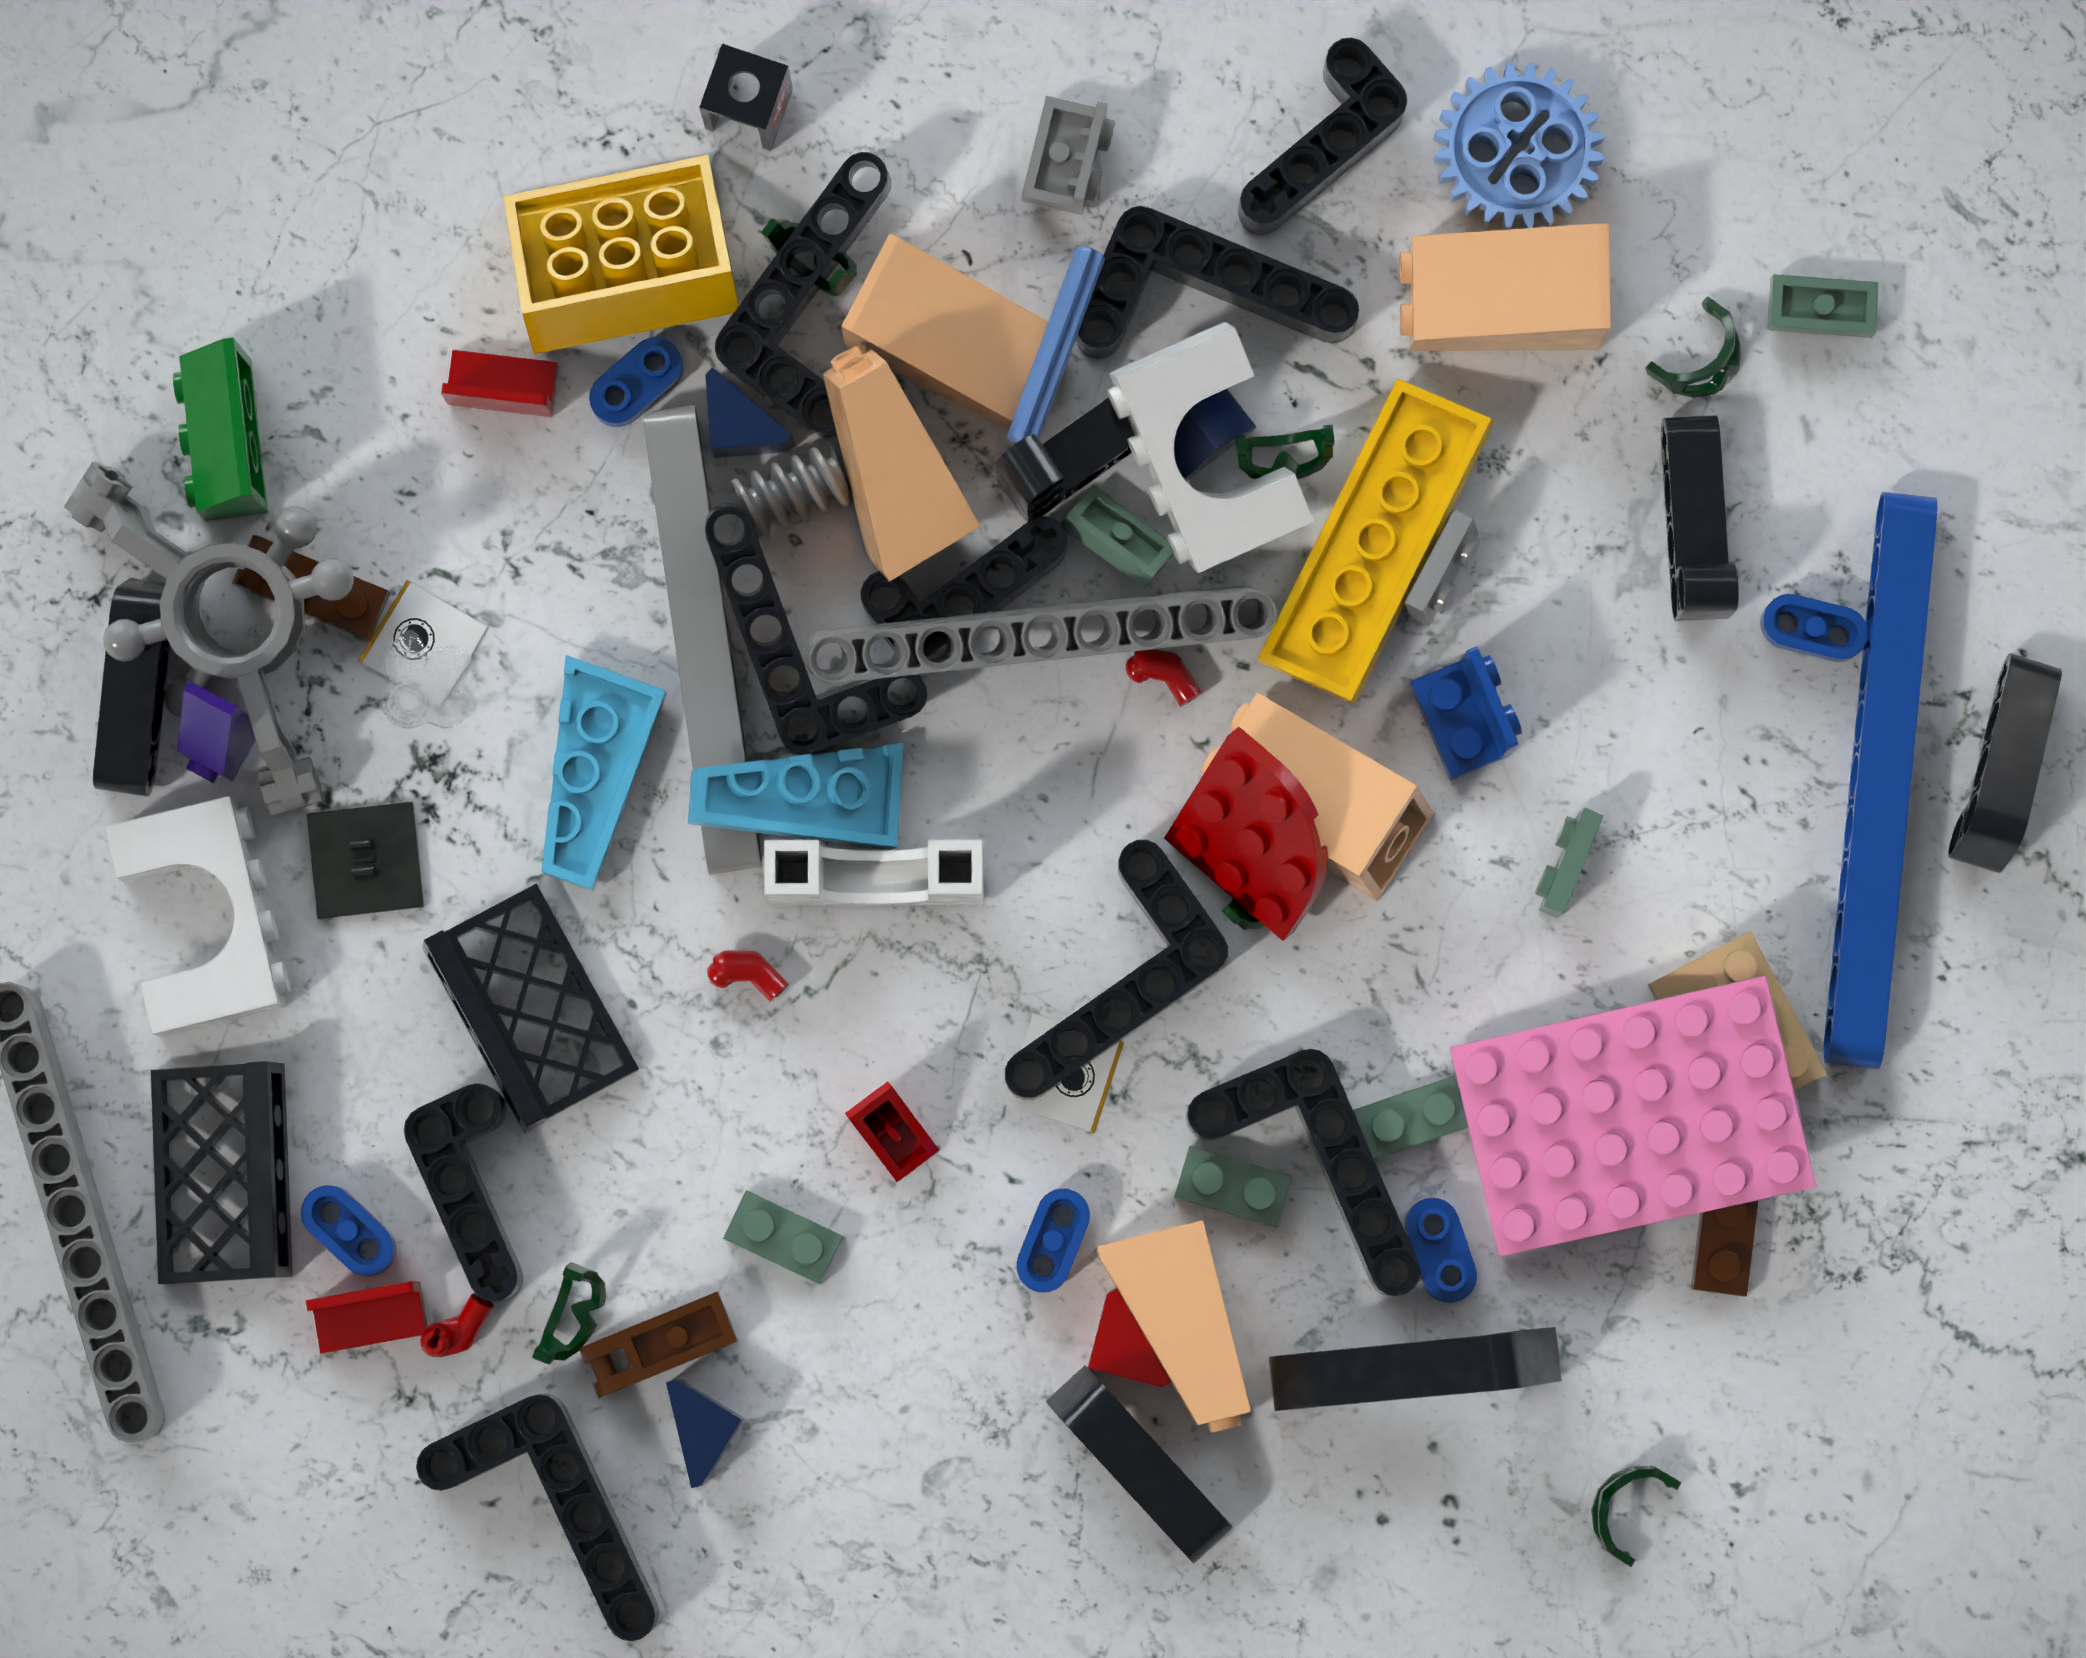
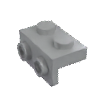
M1046 96L1021 195L1022 201L1083 215L1086 200L1096 202L1103 171L1094 169L1098 150L1108 152L1115 126L1114 120L1106 119L1108 103L1097 101L1096 107Z
M1457 510L1453 511L1450 518L1447 519L1420 575L1409 593L1401 613L1430 626L1436 613L1442 614L1445 611L1455 591V585L1452 584L1461 566L1467 567L1470 564L1480 543V539L1477 538L1478 531L1473 518Z

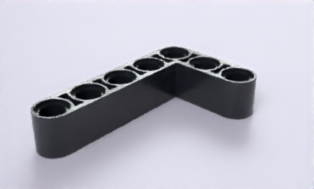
M870 152L853 154L843 163L723 326L715 340L717 358L731 373L811 432L821 437L832 438L837 436L834 422L828 425H819L814 423L812 418L814 405L819 400L828 398L825 382L821 377L778 347V345L880 208L891 190V177L885 163L877 155ZM864 167H872L880 172L878 185L868 192H860L852 186L855 173ZM834 209L845 211L849 216L846 229L836 235L827 234L822 231L821 221L828 211ZM801 252H811L817 257L815 271L806 277H796L790 271V263L793 257ZM771 294L783 296L786 301V308L779 318L766 320L760 317L759 305L766 296ZM745 336L753 339L754 352L747 361L735 363L729 359L728 347L735 338ZM788 367L795 370L797 382L790 392L785 394L772 392L770 378L777 369Z
M1136 206L1123 212L1116 224L1104 252L1105 261L1079 329L1076 342L1080 350L1091 358H1106L1115 353L1121 345L1151 272L1331 344L1342 342L1351 335L1358 319L1359 305L1353 293L1339 285L1152 208ZM1140 224L1150 228L1154 234L1153 240L1142 246L1129 242L1125 233L1133 225ZM1181 245H1194L1200 250L1203 258L1195 265H1182L1174 257L1175 250ZM1238 264L1247 268L1251 274V279L1244 285L1235 286L1224 279L1222 272L1226 267ZM1123 272L1132 278L1134 285L1126 293H1114L1105 285L1106 278L1112 273ZM1278 285H1291L1299 293L1300 299L1293 305L1283 306L1275 302L1271 291ZM1326 305H1339L1346 311L1348 320L1339 326L1328 325L1321 318L1320 310ZM1097 319L1105 320L1110 323L1114 333L1105 341H1094L1084 331L1087 324Z
M1108 397L1044 444L1041 443L1035 434H1031L1009 448L996 461L997 482L1026 522L1036 517H1043L1130 455L1132 452L1127 439L1135 436L1127 417L1118 418Z
M731 503L720 504L709 512L704 524L706 539L779 737L788 750L800 755L812 754L905 720L922 710L927 700V689L919 674L853 681L815 695L751 518L743 508ZM722 515H736L744 523L743 534L737 541L732 543L721 542L714 535V523ZM742 565H753L762 573L761 585L757 590L750 593L738 591L732 584L733 573ZM761 615L773 616L780 622V633L771 642H759L750 633L751 624ZM780 665L792 666L799 673L798 684L789 692H778L769 684L770 673ZM897 679H910L916 684V695L906 705H896L888 699V688ZM847 697H859L867 705L866 715L863 719L852 724L845 723L839 719L837 710L842 700ZM807 715L816 721L817 730L811 739L799 742L793 740L788 735V724L794 717Z
M1136 840L1129 843L1120 854L1118 875L1123 885L1167 945V948L1014 1054L1005 1068V1083L1015 1097L1022 1100H1035L1044 1096L1212 978L1223 968L1228 956V945L1224 936L1166 854L1156 843L1149 840ZM1137 852L1150 854L1157 864L1156 873L1148 879L1139 880L1134 878L1128 872L1126 865L1131 855ZM1172 895L1180 897L1186 903L1187 916L1178 923L1164 921L1157 911L1158 902L1162 898ZM1198 939L1212 941L1218 950L1217 961L1208 967L1195 965L1188 955L1189 945ZM1155 969L1168 971L1175 981L1174 991L1164 998L1152 996L1147 992L1144 985L1146 975ZM1111 1000L1125 1002L1131 1010L1130 1022L1122 1028L1108 1027L1101 1018V1009L1106 1002ZM1068 1030L1081 1032L1088 1042L1086 1053L1078 1059H1067L1057 1049L1059 1036ZM1033 1061L1042 1067L1044 1079L1038 1088L1024 1090L1015 1084L1013 1072L1019 1063Z
M1315 1049L1301 1050L1206 1090L1194 1097L1187 1108V1126L1195 1136L1208 1141L1223 1138L1295 1107L1371 1285L1382 1295L1392 1297L1405 1295L1414 1289L1420 1275L1418 1261L1335 1067L1326 1054ZM1302 1060H1314L1323 1069L1324 1077L1319 1087L1307 1089L1300 1086L1296 1081L1294 1075L1295 1067ZM1262 1080L1273 1088L1275 1098L1273 1104L1268 1109H1254L1246 1101L1245 1090L1252 1081ZM1214 1101L1223 1107L1226 1118L1224 1125L1220 1129L1214 1131L1205 1130L1197 1123L1195 1114L1197 1107L1201 1103ZM1323 1109H1335L1344 1118V1131L1339 1137L1333 1139L1325 1138L1318 1132L1315 1124L1316 1117ZM1345 1158H1355L1365 1167V1180L1357 1188H1348L1338 1180L1337 1167ZM1367 1207L1378 1208L1386 1216V1230L1378 1238L1367 1237L1359 1229V1215ZM1391 1256L1403 1260L1408 1269L1406 1281L1397 1288L1384 1284L1379 1274L1380 1265Z
M1556 1327L1269 1357L1274 1411L1508 1390L1562 1381Z
M550 1394L529 1396L429 1444L421 1451L416 1464L418 1477L427 1487L440 1491L457 1487L528 1453L609 1629L622 1640L636 1641L645 1637L655 1628L659 1619L657 1601L571 1416L559 1398ZM537 1403L549 1405L555 1413V1424L546 1434L537 1433L530 1427L528 1422L529 1411ZM489 1426L497 1427L506 1437V1448L498 1457H490L480 1448V1435ZM439 1450H447L456 1458V1473L448 1481L438 1479L431 1471V1459ZM559 1452H568L574 1456L578 1463V1474L569 1483L560 1482L555 1479L551 1472V1461ZM582 1501L592 1502L600 1510L601 1523L594 1531H583L574 1522V1509ZM603 1551H614L623 1559L624 1572L618 1580H606L597 1572L596 1561ZM635 1600L643 1604L648 1615L647 1622L643 1628L632 1630L622 1624L619 1618V1609L623 1602Z

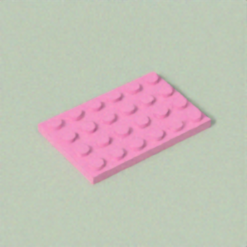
M1767 975L1450 1047L1499 1257L1817 1187Z

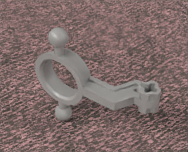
M96 461L92 462L64 508L71 513V517L83 526L94 528L99 532H103L104 529L107 530L111 542L167 579L181 560L190 554L156 532L146 508L127 496L133 486L126 481L123 474L111 466L107 467ZM298 506L288 507L278 515L275 522L277 537L265 554L281 567L288 581L294 580L296 577L285 566V563L295 548L309 545L317 533V523L313 514L308 509ZM235 562L215 563L200 571L188 586L183 602L185 624L193 639L207 651L225 657L244 656L247 654H237L221 647L207 633L200 618L199 597L205 581L213 573L228 567L253 569ZM304 599L295 602L296 619L289 642L272 663L262 667L264 675L277 670L296 651L305 629ZM192 667L186 677L172 680L165 690L164 700L166 708L173 715L181 718L183 693L188 682L190 681L204 688L212 675L195 670ZM236 676L225 677L227 679H237Z
M237 543L207 545L184 557L167 577L159 603L161 619L140 625L129 619L117 620L111 623L105 630L103 637L104 647L112 658L126 662L138 658L143 653L146 645L168 639L174 652L195 670L218 677L236 676L259 752L269 769L259 771L257 774L262 797L270 816H276L323 802L324 798L317 770L313 765L311 757L297 760L292 742L277 717L262 667L272 663L289 642L296 619L295 602L316 595L329 601L340 600L346 597L352 590L354 583L353 572L344 561L329 558L319 562L314 567L311 575L288 581L281 567L260 550ZM235 562L251 567L267 581L275 596L276 619L271 634L258 649L244 656L225 657L207 651L193 639L185 624L183 602L188 586L200 571L215 563Z

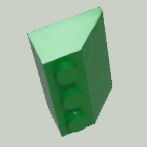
M234 337L218 340L179 356L181 372L173 373V387L177 403L185 405L186 424H179V441L182 454L184 456L190 455L192 475L185 476L184 478L188 506L196 507V512L205 521L268 513L251 358Z

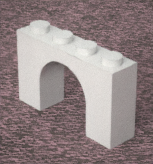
M1223 322L1109 373L1115 386L1107 390L1109 399L1118 418L1127 417L1135 436L1127 439L1129 447L1138 466L1141 468L1147 465L1155 484L1147 487L1159 516L1164 514L1169 516L1175 532L1167 536L1179 564L1188 562L1191 568L1197 573H1201L1314 522L1295 473L1285 467L1225 492H1206L1193 488L1184 480L1178 470L1174 456V440L1177 428L1184 415L1201 400L1255 376L1234 326Z
M227 796L104 826L117 879L129 883L178 870L199 869L212 873L222 882L233 904L234 923L232 933L223 950L214 959L195 969L140 982L153 1035L165 1037L286 1007L283 994L291 991L290 981L284 962L276 963L271 942L279 940L278 929L272 910L264 911L259 891L267 889V883L260 859H252L247 839L254 838L255 831L247 806L240 808L237 800Z
M764 840V895L771 906L984 905L983 840H928L927 847L905 850H846L823 847L819 840Z

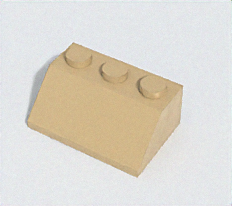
M1751 931L1648 984L1655 999L1659 1000L1767 975L1794 1091L1827 1074Z

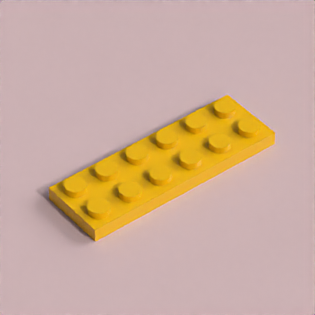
M1397 378L1257 658L1261 664L1355 706L1403 610L1405 601L1420 575L1494 426L1492 418Z

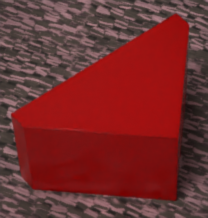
M888 1081L845 1113L896 1182H899L940 1151Z
M1117 1288L1106 1294L1088 1368L1164 1387L1171 1380Z

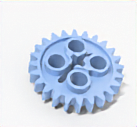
M1507 62L1502 78H1498L1493 69L1488 67L1484 72L1483 86L1472 77L1466 80L1465 88L1468 97L1455 91L1452 93L1449 101L1457 112L1442 110L1439 121L1450 129L1435 131L1433 141L1447 146V148L1436 151L1433 162L1448 164L1449 167L1440 173L1438 181L1439 183L1455 182L1456 186L1451 191L1448 199L1453 202L1465 197L1468 200L1464 212L1466 217L1472 215L1478 209L1484 211L1482 226L1485 228L1491 224L1495 217L1502 218L1503 230H1509L1514 220H1520L1522 228H1532L1534 218H1539L1545 227H1552L1554 222L1553 211L1556 210L1564 218H1569L1573 210L1568 199L1584 204L1588 194L1580 184L1595 186L1599 178L1594 171L1588 168L1600 166L1604 160L1603 154L1591 150V148L1602 144L1605 138L1604 133L1589 131V128L1597 123L1599 114H1583L1581 110L1589 96L1584 94L1572 99L1569 93L1574 81L1569 79L1559 87L1554 85L1555 69L1550 68L1544 77L1540 79L1535 77L1534 63L1529 62L1523 76H1517L1512 62ZM1508 102H1517L1526 109L1527 118L1520 122H1512L1503 116L1500 107ZM1541 112L1548 113V120L1531 137L1526 152L1521 151L1518 153L1496 184L1489 183V176L1506 159L1511 144L1516 145L1519 143ZM1548 134H1558L1567 141L1569 149L1562 154H1553L1544 147L1542 138ZM1475 142H1485L1493 148L1495 158L1489 162H1479L1470 155L1468 147ZM1516 174H1526L1535 181L1536 191L1528 195L1520 194L1511 187L1510 178Z

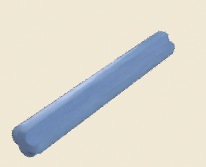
M1077 247L1074 251L1007 434L1008 440L1014 444L1031 434H1035L1038 439L1041 436L1105 261L1104 255L1093 248Z

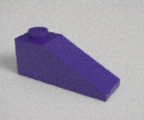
M189 681L183 693L177 752L190 759L186 769L211 783H215L218 775L233 782L256 741L249 716L236 705Z

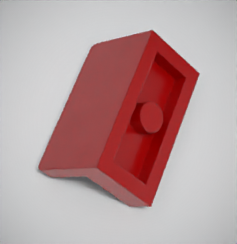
M452 350L448 383H442L441 395L446 403L451 406L552 417L559 365L553 361Z
M409 1281L306 1300L307 1311H313L320 1354L422 1336L427 1328L420 1281Z

